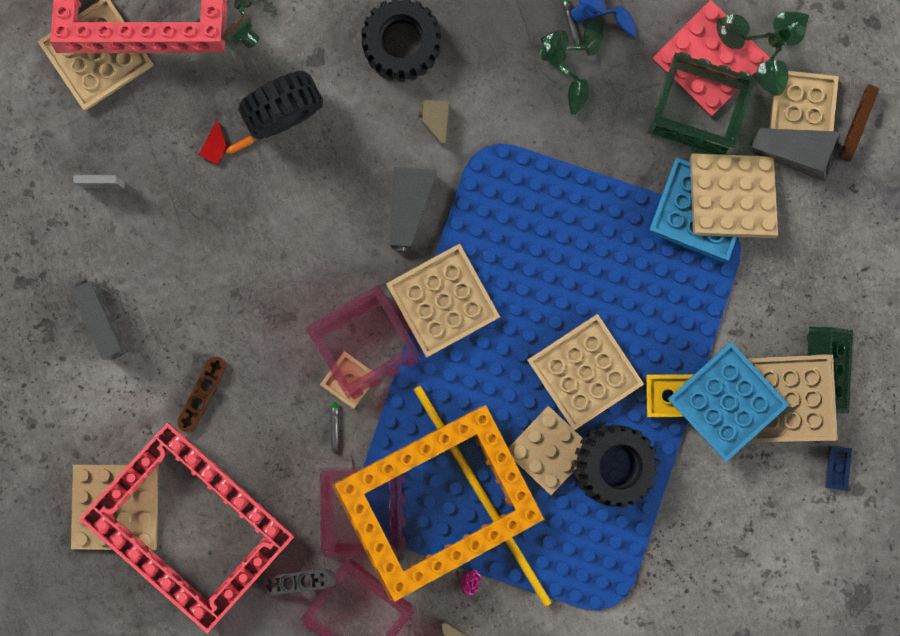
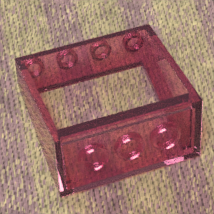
M380 285L375 286L305 328L348 399L360 397L364 394L363 390L371 387V389L377 387L382 383V379L387 376L391 378L400 372V368L405 365L407 367L414 365L419 361L417 358L421 357ZM381 304L407 350L348 384L322 338Z
M364 467L319 468L321 553L326 558L367 556L361 543H334V489L332 487L334 476H349ZM404 473L389 480V544L395 555L403 554V549L406 548V538L402 536V527H405L406 524L405 515L402 514V506H405V494L402 493V485L405 484Z
M347 556L335 572V585L330 589H323L301 618L303 621L302 625L309 631L315 630L320 636H336L316 621L313 616L347 572L401 613L385 636H396L414 613L415 606L403 597L395 602L391 601L381 581Z

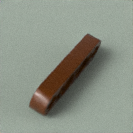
M868 84L865 88L841 149L839 159L846 162L852 160L879 91L878 87Z
M212 357L206 363L178 418V427L182 431L190 432L197 427L226 371V362L222 358ZM220 361L219 365L222 368L214 373L215 376H218L215 380L212 376H207V371L209 373L213 371L212 362ZM204 379L212 381L213 386L211 390L204 391L202 389L201 383ZM197 397L203 401V406L199 410L192 407V400ZM187 410L198 413L197 417L193 415L190 420L193 425L185 428V423L182 421L183 419H188L191 414L187 413Z

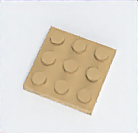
M776 70L769 128L833 131L839 76Z
M547 406L508 449L514 461L552 495L576 469L573 466V460H577L578 457L575 451L576 448H581L582 444L580 441L583 438L575 430L573 431L554 410Z

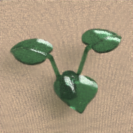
M235 0L234 7L239 9L241 16L224 31L222 39L225 42H242L247 48H252L257 44L259 36L251 29V17L244 13L245 8L250 7L255 0Z
M800 12L782 13L773 22L775 30L773 33L747 36L750 30L747 20L740 15L732 14L717 20V33L721 41L731 49H741L745 44V40L768 38L769 45L776 50L771 56L770 62L764 61L758 66L756 77L759 84L774 96H780L787 85L788 69L783 61L774 62V59L782 51V46L786 44L794 46L803 40L809 15Z
M593 20L588 23L583 33L584 45L567 47L568 35L562 30L551 32L541 38L544 45L541 50L542 60L548 61L554 67H558L575 80V82L570 84L568 91L571 115H575L586 103L589 87L585 79L580 80L577 75L560 65V63L565 61L566 51L586 49L587 55L593 56L600 50L604 37L601 21Z

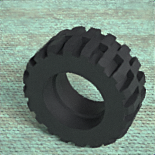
M385 0L380 3L378 9L374 7L371 10L370 17H366L364 21L365 26L361 32L362 48L368 64L380 76L384 75L388 80L392 81L393 79H399V82H405V79L410 78L412 81L417 79V76L420 74L422 76L425 75L427 70L434 66L435 60L440 54L441 31L436 17L431 14V10L428 7H422V3L417 0L415 3L410 0H392V2L387 3ZM395 23H409L420 32V47L417 52L409 57H393L383 48L382 35L389 26Z
M296 71L269 81L249 93L239 103L238 111L251 136L256 139H263L286 131L314 115L323 105V98L311 75L306 71Z
M604 425L600 426L598 430L593 429L590 431L588 438L583 437L580 441L582 444L581 448H576L575 454H578L577 460H573V466L577 468L574 476L575 479H579L578 486L581 490L585 491L586 496L600 504L622 508L627 507L628 504L634 505L638 503L639 498L644 499L648 495L647 489H653L655 483L652 480L654 477H658L655 466H659V460L654 458V455L657 453L655 447L649 445L651 441L648 437L642 436V432L627 426ZM612 446L624 447L628 451L632 462L629 476L623 483L617 486L605 483L600 474L601 458Z

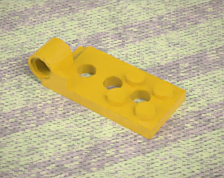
M694 374L646 375L647 417H683L671 402L663 400L662 393L667 389L674 393Z

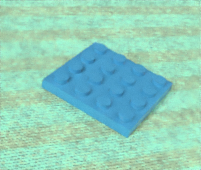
M676 157L648 233L727 263L737 237L693 235L690 162Z
M729 342L668 398L671 404L725 462L733 457L789 406L785 399L732 342Z

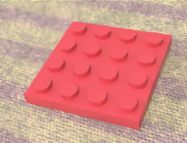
M710 0L652 58V61L705 113L712 117L770 57Z

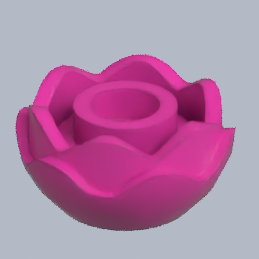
M468 570L461 576L460 588L466 595H474V592L479 590L478 582L481 580V575L477 570Z

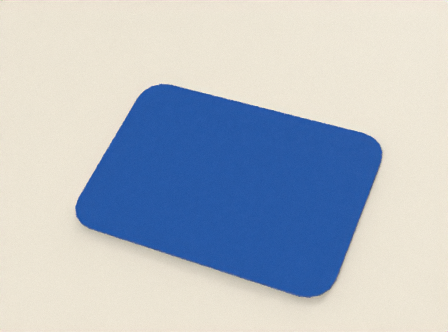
M499 143L484 147L472 156L466 165L434 257L460 244L500 318L427 358L412 330H409L363 468L437 430L413 390L420 385L444 425L480 406L486 405L507 447L522 434L547 406L554 410L569 425L527 360L598 314L644 385L575 431L582 438H588L590 431L593 429L598 430L600 426L604 425L627 426L642 432V436L648 437L651 441L649 445L655 447L657 453L654 455V458L659 460V466H655L658 477H654L652 480L655 485L653 489H647L648 495L644 499L639 498V502L634 505L628 504L627 507L622 508L617 506L610 507L595 502V500L586 496L585 491L579 488V479H575L574 472L550 495L516 463L544 520L513 536V539L549 598L582 609L599 611L618 604L627 597L635 583L688 422L684 417H647L646 375L695 374L707 363L739 267L741 245L737 237L730 259L725 263L650 234L648 231L662 194L516 145ZM668 389L662 393L663 400L670 402L668 398L673 392ZM475 435L457 444V447L499 516L514 511L515 508L506 503V497L500 485L496 483V477L490 465H487L485 462L487 459L481 447L477 446L475 442ZM612 446L603 454L600 461V474L605 483L617 486L627 479L632 466L628 451L622 446ZM449 449L364 494L388 542L425 556L433 555L444 549L445 545H451L463 539L465 534H472L481 529L482 525L493 522ZM505 541L459 566L467 570H477L481 575L535 592Z

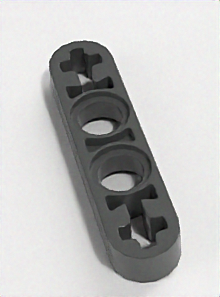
M329 569L267 576L262 582V589L267 595L330 589L336 583V576ZM306 576H309L311 579L309 587L304 584ZM289 577L293 580V587L291 589L287 586ZM327 577V581L318 582V578ZM279 582L280 587L271 588V583Z

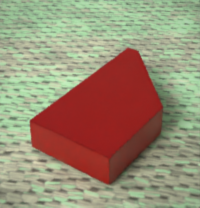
M216 121L199 156L219 165L227 149V144L221 125Z

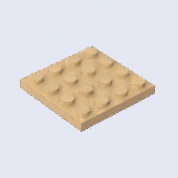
M99 0L78 14L79 22H125L111 0ZM51 33L37 41L84 111H87L154 66L146 53H56L50 43Z
M691 154L693 235L776 238L778 236L774 158L769 156Z
M460 244L386 283L426 358L500 318Z
M598 314L527 360L573 431L644 385Z
M833 354L748 359L789 404L787 408L752 438V442L838 440Z
M73 465L71 549L113 550L83 524L79 518L128 465ZM159 465L113 514L118 521L151 550H157Z

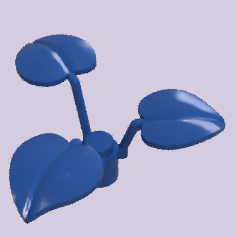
M579 0V5L571 10L572 17L577 23H582L589 17L594 19L598 16L613 13L618 25L632 36L634 40L637 37L635 21L631 13L623 6L619 5L616 9L606 10L604 0Z

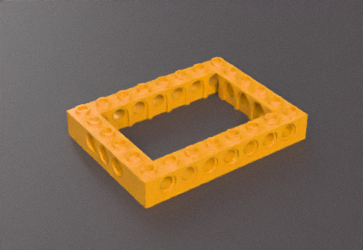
M486 405L478 407L332 484L389 599L394 602L544 520ZM475 435V442L477 446L481 447L487 459L485 462L487 465H490L496 477L495 481L500 485L506 497V503L514 507L515 510L508 514L500 515L499 519L490 524L482 525L481 529L472 534H465L463 539L451 545H445V548L433 555H427L426 559L415 565L410 564L407 566L408 569L403 571L364 494Z

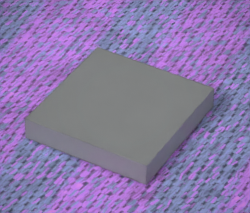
M116 175L73 176V183L81 188L125 189V181Z

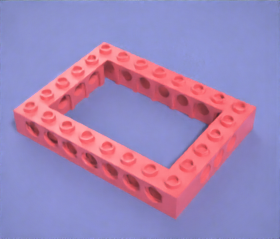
M53 0L50 43L56 53H225L227 0H201L200 22H79L80 0Z
M170 422L164 425L79 518L83 524L207 634L295 536ZM170 452L176 457L177 461L182 462L191 470L192 475L199 477L208 486L209 490L212 489L223 499L225 504H229L235 509L240 518L246 519L255 528L257 533L260 532L265 536L208 600L113 516Z

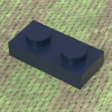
M829 446L825 488L848 490L852 448Z

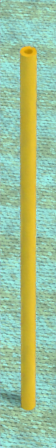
M421 385L413 389L435 427L439 429L444 426ZM457 445L450 448L449 450L492 521H496L500 518L499 514ZM513 537L506 540V544L544 607L552 603Z

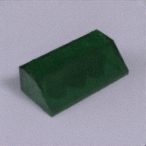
M809 327L806 356L833 354L836 413L849 414L853 330L834 327Z

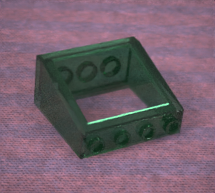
M675 52L647 133L707 153L729 155L735 148L756 78L751 77L747 72L740 71L738 73L732 71L730 67L725 65H713L707 59L701 58L698 60L692 58L688 53ZM677 69L740 89L724 137L661 117Z

